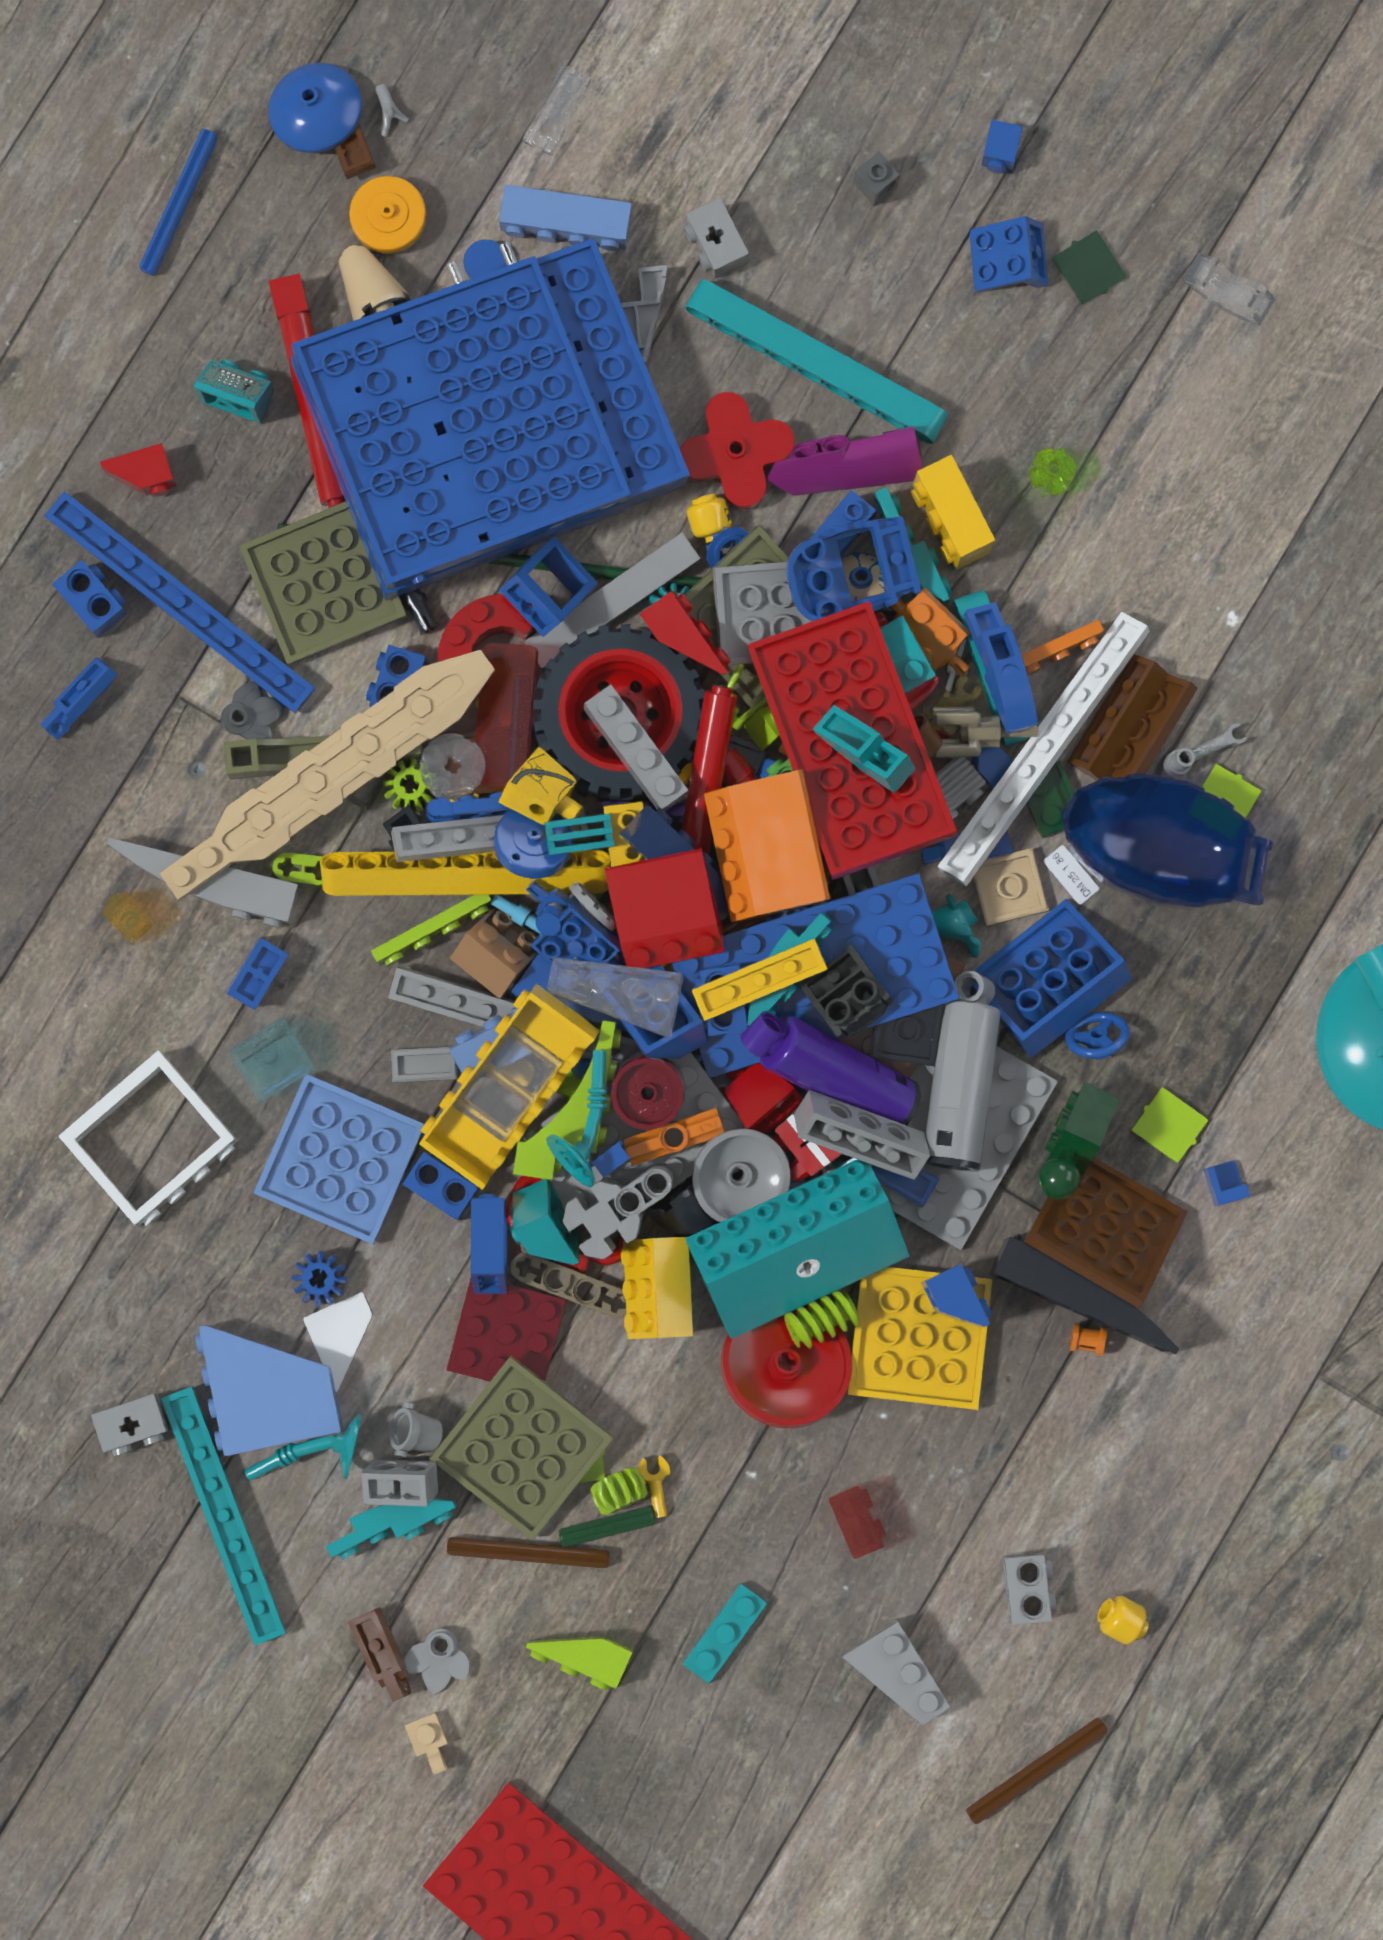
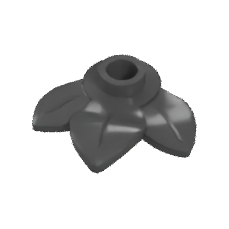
M249 682L240 686L234 692L232 703L227 705L222 711L221 724L227 732L234 735L242 734L246 740L273 739L269 725L279 719L284 706L273 698L261 697L260 686L255 682ZM235 713L240 714L243 717V721L235 722L232 719V715Z

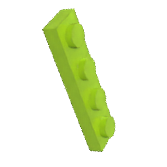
M473 895L376 947L371 952L379 965L385 962L386 966H390L404 958L402 954L404 951L412 947L417 951L432 943L433 941L430 937L441 931L444 935H447L461 927L459 922L471 916L472 920H475L490 911L488 906L491 905L492 900L489 895Z

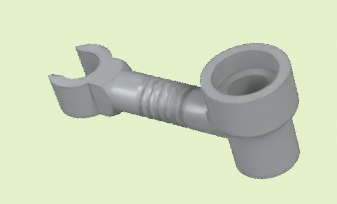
M1233 724L1226 729L1225 733L1192 749L1182 748L1172 751L1164 759V770L1172 777H1181L1191 769L1195 761L1228 746L1237 747L1244 743L1248 737L1240 740L1235 739L1232 731L1241 724Z

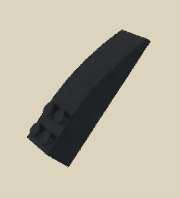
M1017 1234L1013 1238L1008 1237L1004 1239L989 1275L1168 1355H1177L1179 1348L1153 1321L1134 1305L1025 1243V1236Z

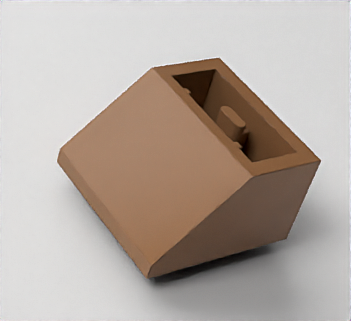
M494 907L465 934L450 959L500 999L525 973L538 955V952L531 947L536 935L525 927L513 922L510 915Z

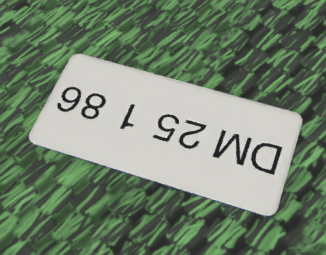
M1061 845L1043 860L1044 864L1079 905L1099 890V886L1064 845Z

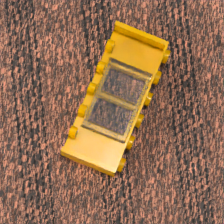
M535 984L530 992L525 989L521 992L513 1004L517 1008L511 1018L505 1014L494 1029L499 1035L493 1043L488 1040L485 1041L475 1055L480 1059L474 1068L469 1065L465 1068L457 1080L462 1085L456 1093L449 1090L438 1105L443 1109L437 1118L431 1115L420 1130L425 1134L419 1143L422 1147L482 1190L496 1169L504 1162L514 1145L524 1135L534 1118L542 1111L552 1094L560 1087L572 1067L580 1060L587 1047L593 1043L600 1031L538 984Z

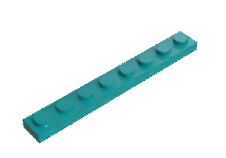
M193 1386L161 1398L254 1646L286 1634V1629Z

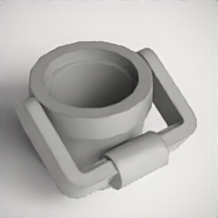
M402 1403L401 1408L394 1414L389 1427V1440L394 1449L393 1456L406 1458L407 1451L436 1450L443 1434L441 1422L435 1418L417 1413L414 1410L415 1404Z

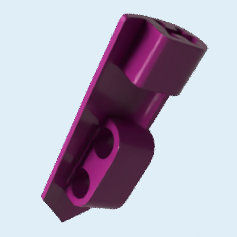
M915 426L882 432L883 435L849 442L846 436L835 435L799 443L790 451V459L775 462L767 476V480L791 495L914 481L917 471L923 469L922 455Z

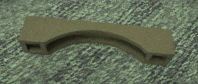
M331 735L224 742L227 775L231 780L276 775L288 767V762L305 750L310 751ZM422 744L400 760L404 762L411 761V759H424Z

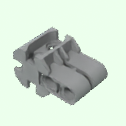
M655 1165L625 1185L619 1180L602 1178L590 1188L598 1200L591 1206L588 1205L581 1193L570 1199L566 1204L563 1224L569 1232L582 1223L585 1225L591 1235L579 1245L583 1254L599 1259H605L611 1255L617 1247L609 1235L617 1230L626 1243L635 1239L641 1229L642 1211L670 1192L674 1184L673 1172L667 1166ZM653 1174L663 1175L666 1178L667 1186L663 1189L654 1188L650 1183V1176ZM626 1192L635 1193L639 1198V1205L636 1207L627 1206L623 1201V1194Z

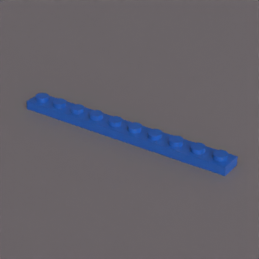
M65 491L44 515L47 520L295 715L316 690L315 687Z

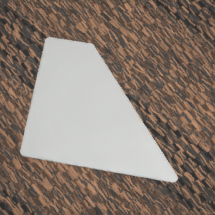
M362 1292L303 1319L322 1364L331 1367L336 1392L339 1390L372 1317V1312Z

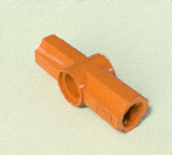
M717 1107L674 1122H669L664 1127L625 1138L623 1142L626 1153L630 1157L631 1166H635L711 1140L725 1130ZM678 1128L681 1130L684 1139L680 1145L673 1146L667 1143L665 1134L668 1129Z

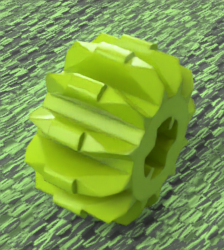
M411 759L410 768H406L403 760L398 761L400 772L395 771L393 768L388 771V774L394 780L386 779L383 781L385 787L393 788L384 794L387 800L396 798L392 804L395 810L399 809L403 803H405L404 807L409 805L411 808L415 804L416 809L421 813L424 810L420 802L424 800L428 804L432 799L427 793H438V787L429 784L434 782L437 777L435 773L425 775L429 769V765L426 763L422 764L417 770L416 759ZM414 779L415 784L419 787L417 790L413 788L414 793L408 794L403 784H409L407 780Z
M630 1467L607 1476L593 1484L590 1489L596 1508L598 1507L602 1515L613 1514L644 1499L648 1494L645 1486L646 1482L635 1467Z

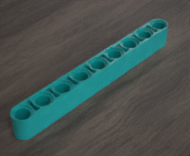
M701 279L685 306V309L694 317L899 429L915 426L917 438L925 443H934L949 416L946 411L712 282Z

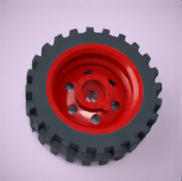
M621 624V628L609 629L608 625L599 626L596 632L587 634L584 631L578 634L575 641L570 644L566 642L559 648V653L555 658H550L536 686V695L533 702V722L538 747L542 748L576 779L577 783L574 788L577 789L578 794L584 797L587 795L596 797L599 802L608 800L630 802L640 798L643 801L649 799L612 747L609 745L608 748L602 749L598 746V739L603 737L593 721H585L581 717V713L584 711V703L600 692L597 688L600 682H607L613 686L677 775L681 774V770L688 763H691L694 758L705 689H702L700 683V674L697 668H692L688 662V656L659 642L652 634V631L643 627L642 631L630 629L631 624ZM632 682H639L642 685V690L634 693L630 690V684ZM649 709H655L658 712L659 716L655 721H651L646 717V712Z

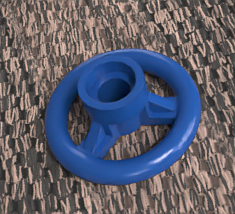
M1095 1012L1087 1014L1066 1031L1065 1041L1068 1048L1076 1055L1101 1060L1115 1054L1126 1045L1130 1037V1028L1127 1022L1116 1014ZM1100 1022V1024L1097 1027H1094L1089 1031L1078 1032L1082 1027L1088 1024ZM1113 1024L1120 1029V1036L1114 1043L1108 1033ZM1077 1043H1081V1044L1085 1045L1087 1048L1082 1047V1046H1080V1045L1077 1044Z

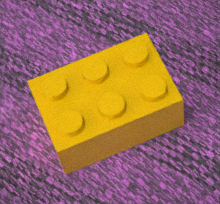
M952 454L918 470L913 483L914 489L911 490L917 506L919 508L924 506L929 516L925 519L927 526L933 536L938 534L943 544L940 550L946 563H953L955 569L958 570L990 554L995 538Z
M687 1237L632 1240L629 1243L623 1241L621 1261L624 1266L625 1281L622 1290L623 1296L626 1299L624 1327L627 1331L628 1339L693 1336L689 1247L685 1240Z

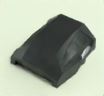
M851 944L845 947L847 950L827 965V970L815 974L807 981L802 980L798 983L813 1006L840 1040L860 1033L881 1017L894 1001Z

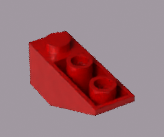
M671 591L640 613V616L659 642L723 675L731 672L728 666L731 663L730 658L721 646L716 649L710 641L709 637L712 636L710 629L702 619L697 622L690 612L694 607L684 593L678 595L676 591Z

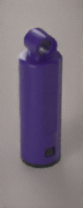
M763 1011L740 1035L743 1045L752 1054L760 1057L761 1064L766 1070L807 1091H815L906 1126L913 1119L919 1107L921 1092L916 1081L796 1017L788 1015L778 1018L768 1011Z

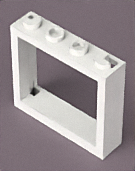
M159 1050L59 1135V1138L136 1226H140L142 1223L147 1226L150 1222L156 1220L161 1215L158 1209L167 1202L172 1205L186 1193L183 1188L192 1180L198 1183L211 1171L208 1166L216 1159L222 1162L229 1157V1154L235 1150L233 1145L238 1141ZM163 1070L219 1135L220 1139L136 1210L78 1142Z

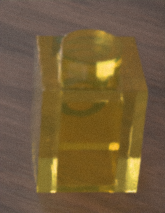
M126 891L121 895L118 892L115 893L104 904L106 909L102 914L132 945L156 923Z

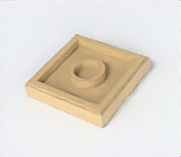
M1033 848L986 859L973 876L985 927L1049 911Z

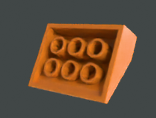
M803 769L728 786L704 794L731 922L757 919L830 899Z

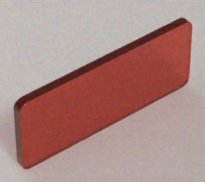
M487 643L483 648V654L495 671L479 692L472 782L480 786L506 787L507 782L527 761L530 754L533 702L535 698L539 651L535 646Z

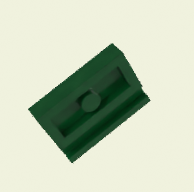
M1057 761L1026 803L1041 839L1085 821L1084 814L1061 761Z

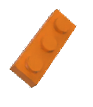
M1099 619L1021 654L1027 675H1032L1041 670L1040 664L1052 660V663L1055 664L1070 656L1069 651L1079 646L1082 650H1086L1098 644V638L1104 632Z

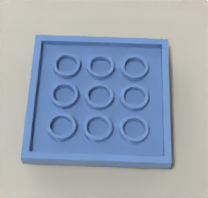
M305 1073L253 1193L374 1245L421 1138L422 1132L420 1130L424 1124Z

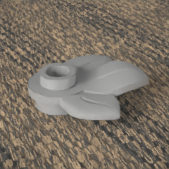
M445 1628L433 1630L429 1633L425 1642L412 1646L404 1660L408 1674L422 1672L424 1683L432 1695L443 1690L449 1683L451 1676L459 1680H467L470 1669L469 1659L458 1648L456 1636ZM438 1639H445L447 1641L448 1647L446 1650L440 1651L436 1648L435 1643Z

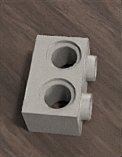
M373 1459L361 1473L364 1504L427 1507L438 1494L436 1461Z
M1042 1553L1002 1557L1009 1623L1011 1625L1052 1621L1051 1613H1056V1600L1054 1593H1049L1047 1580H1053L1051 1560H1045V1555ZM1026 1563H1033L1037 1568V1575L1031 1581H1023L1020 1577V1569ZM1030 1596L1038 1597L1041 1603L1039 1611L1035 1614H1027L1023 1608L1024 1601Z

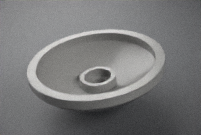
M747 1128L727 1130L709 1140L699 1152L692 1171L693 1191L703 1210L716 1221L722 1222L787 1192L790 1186L789 1163L781 1147L766 1134ZM738 1168L742 1169V1176L739 1179H733L732 1172Z

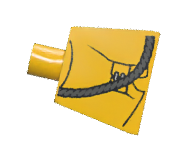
M540 747L534 751L507 782L498 801L502 805L542 825H545L544 822L551 821L556 813H559L566 819L577 818L583 809L582 805L570 798L577 783L576 779Z

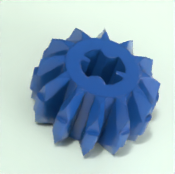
M324 1251L318 1252L316 1263L311 1254H306L305 1259L309 1266L306 1267L300 1262H297L295 1265L297 1269L303 1271L302 1276L292 1275L291 1279L302 1281L303 1284L294 1288V1292L298 1294L307 1290L302 1299L304 1303H308L313 1295H315L314 1303L316 1307H321L323 1295L328 1304H334L331 1292L333 1291L339 1296L344 1294L342 1289L336 1287L337 1282L348 1283V1278L337 1277L338 1273L346 1269L345 1265L342 1264L333 1268L332 1266L337 1260L335 1255H331L325 1264ZM317 1270H320L322 1274L327 1273L328 1278L324 1280L325 1286L323 1288H320L318 1284H315V1286L312 1284V1280L316 1278L315 1272Z

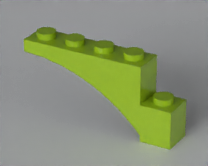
M603 1020L595 1050L606 1051L604 1089L607 1090L608 1081L613 1082L616 1076L617 1062H612L613 1048H620L622 1030L616 1029L617 1022ZM593 1058L579 1087L554 1119L529 1140L518 1141L513 1174L553 1180L555 1173L561 1174L562 1165L551 1152L546 1138L553 1134L573 1145L577 1141L581 1143L590 1111L587 1108V1104L590 1103L587 1097L591 1096L588 1093V1089L591 1088ZM610 1094L604 1095L607 1097V1101L604 1102L607 1108L603 1110L591 1153H597L599 1146L605 1147L608 1127H602L603 1115L610 1114L612 1104Z

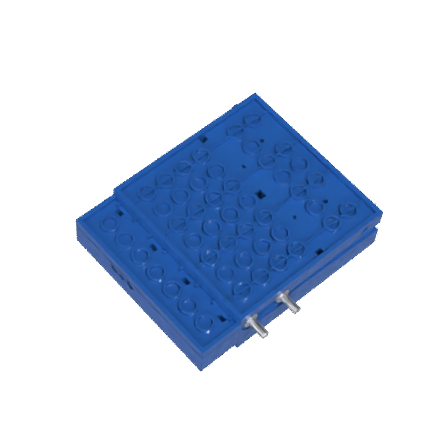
M595 238L539 258L532 256L518 262L510 242H505L512 263L502 243L499 247L507 264L505 267L465 281L458 262L452 261L460 280L458 282L453 267L449 262L447 267L454 285L292 343V368L385 601L548 541L553 536L559 537L623 513L626 508L685 487L690 476Z

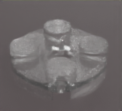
M456 733L443 734L434 738L425 748L419 764L420 775L426 787L430 789V792L435 797H445L447 799H458L470 795L479 787L486 767L485 758L480 747ZM448 759H453V762L456 764L460 763L461 768L457 769L456 774H451L450 771L445 770L444 766L447 765Z

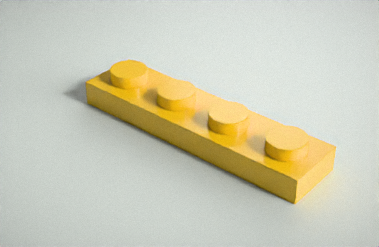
M815 938L696 987L692 989V993L705 1021L825 971L828 968Z

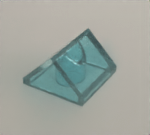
M284 1016L229 1050L235 1066L260 1103L316 1069Z

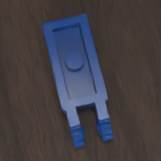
M503 792L493 793L490 795V798L477 799L476 796H463L455 802L441 797L434 800L431 799L428 802L426 817H428L427 820L430 823L506 815L512 809L498 802Z

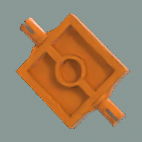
M924 588L912 601L905 604L898 598V603L890 606L896 612L894 619L901 615L904 616L935 672L947 663L960 676L967 672L971 666L958 656L957 653L962 642L971 634L970 630L932 593Z

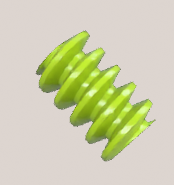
M837 1290L832 1292L831 1300L827 1296L821 1297L819 1301L820 1306L814 1301L808 1303V1311L803 1307L797 1308L796 1316L791 1312L785 1314L784 1319L787 1329L798 1348H800V1342H803L809 1349L812 1348L811 1337L813 1336L820 1343L824 1342V1331H827L832 1338L835 1337V1326L837 1325L843 1332L848 1331L846 1322L848 1320L855 1327L859 1326L855 1305L845 1290H843V1294Z

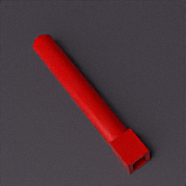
M300 273L269 280L268 282L276 317L280 324L320 504L331 508L345 502V499L291 365V356L293 355L292 343L315 335L304 281Z
M713 685L712 690H705L681 828L696 842L692 848L694 850L702 848V851L706 852L709 856L713 835L704 794L722 788L737 702V695L731 693L732 688L722 685Z

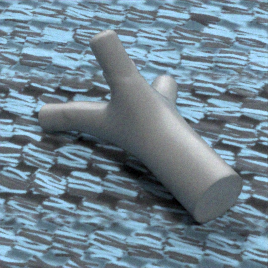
M381 84L375 90L383 112V130L381 135L387 137L393 118H398L407 123L409 117L400 112L396 107L387 84Z

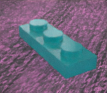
M740 1583L682 1664L709 1684L765 1608L767 1602Z

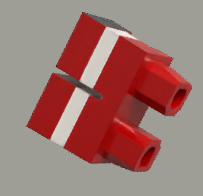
M794 1113L775 1129L776 1134L772 1137L784 1153L790 1149L797 1158L789 1165L790 1176L795 1182L809 1175L813 1176L843 1155L812 1142L805 1145L807 1141L798 1138Z

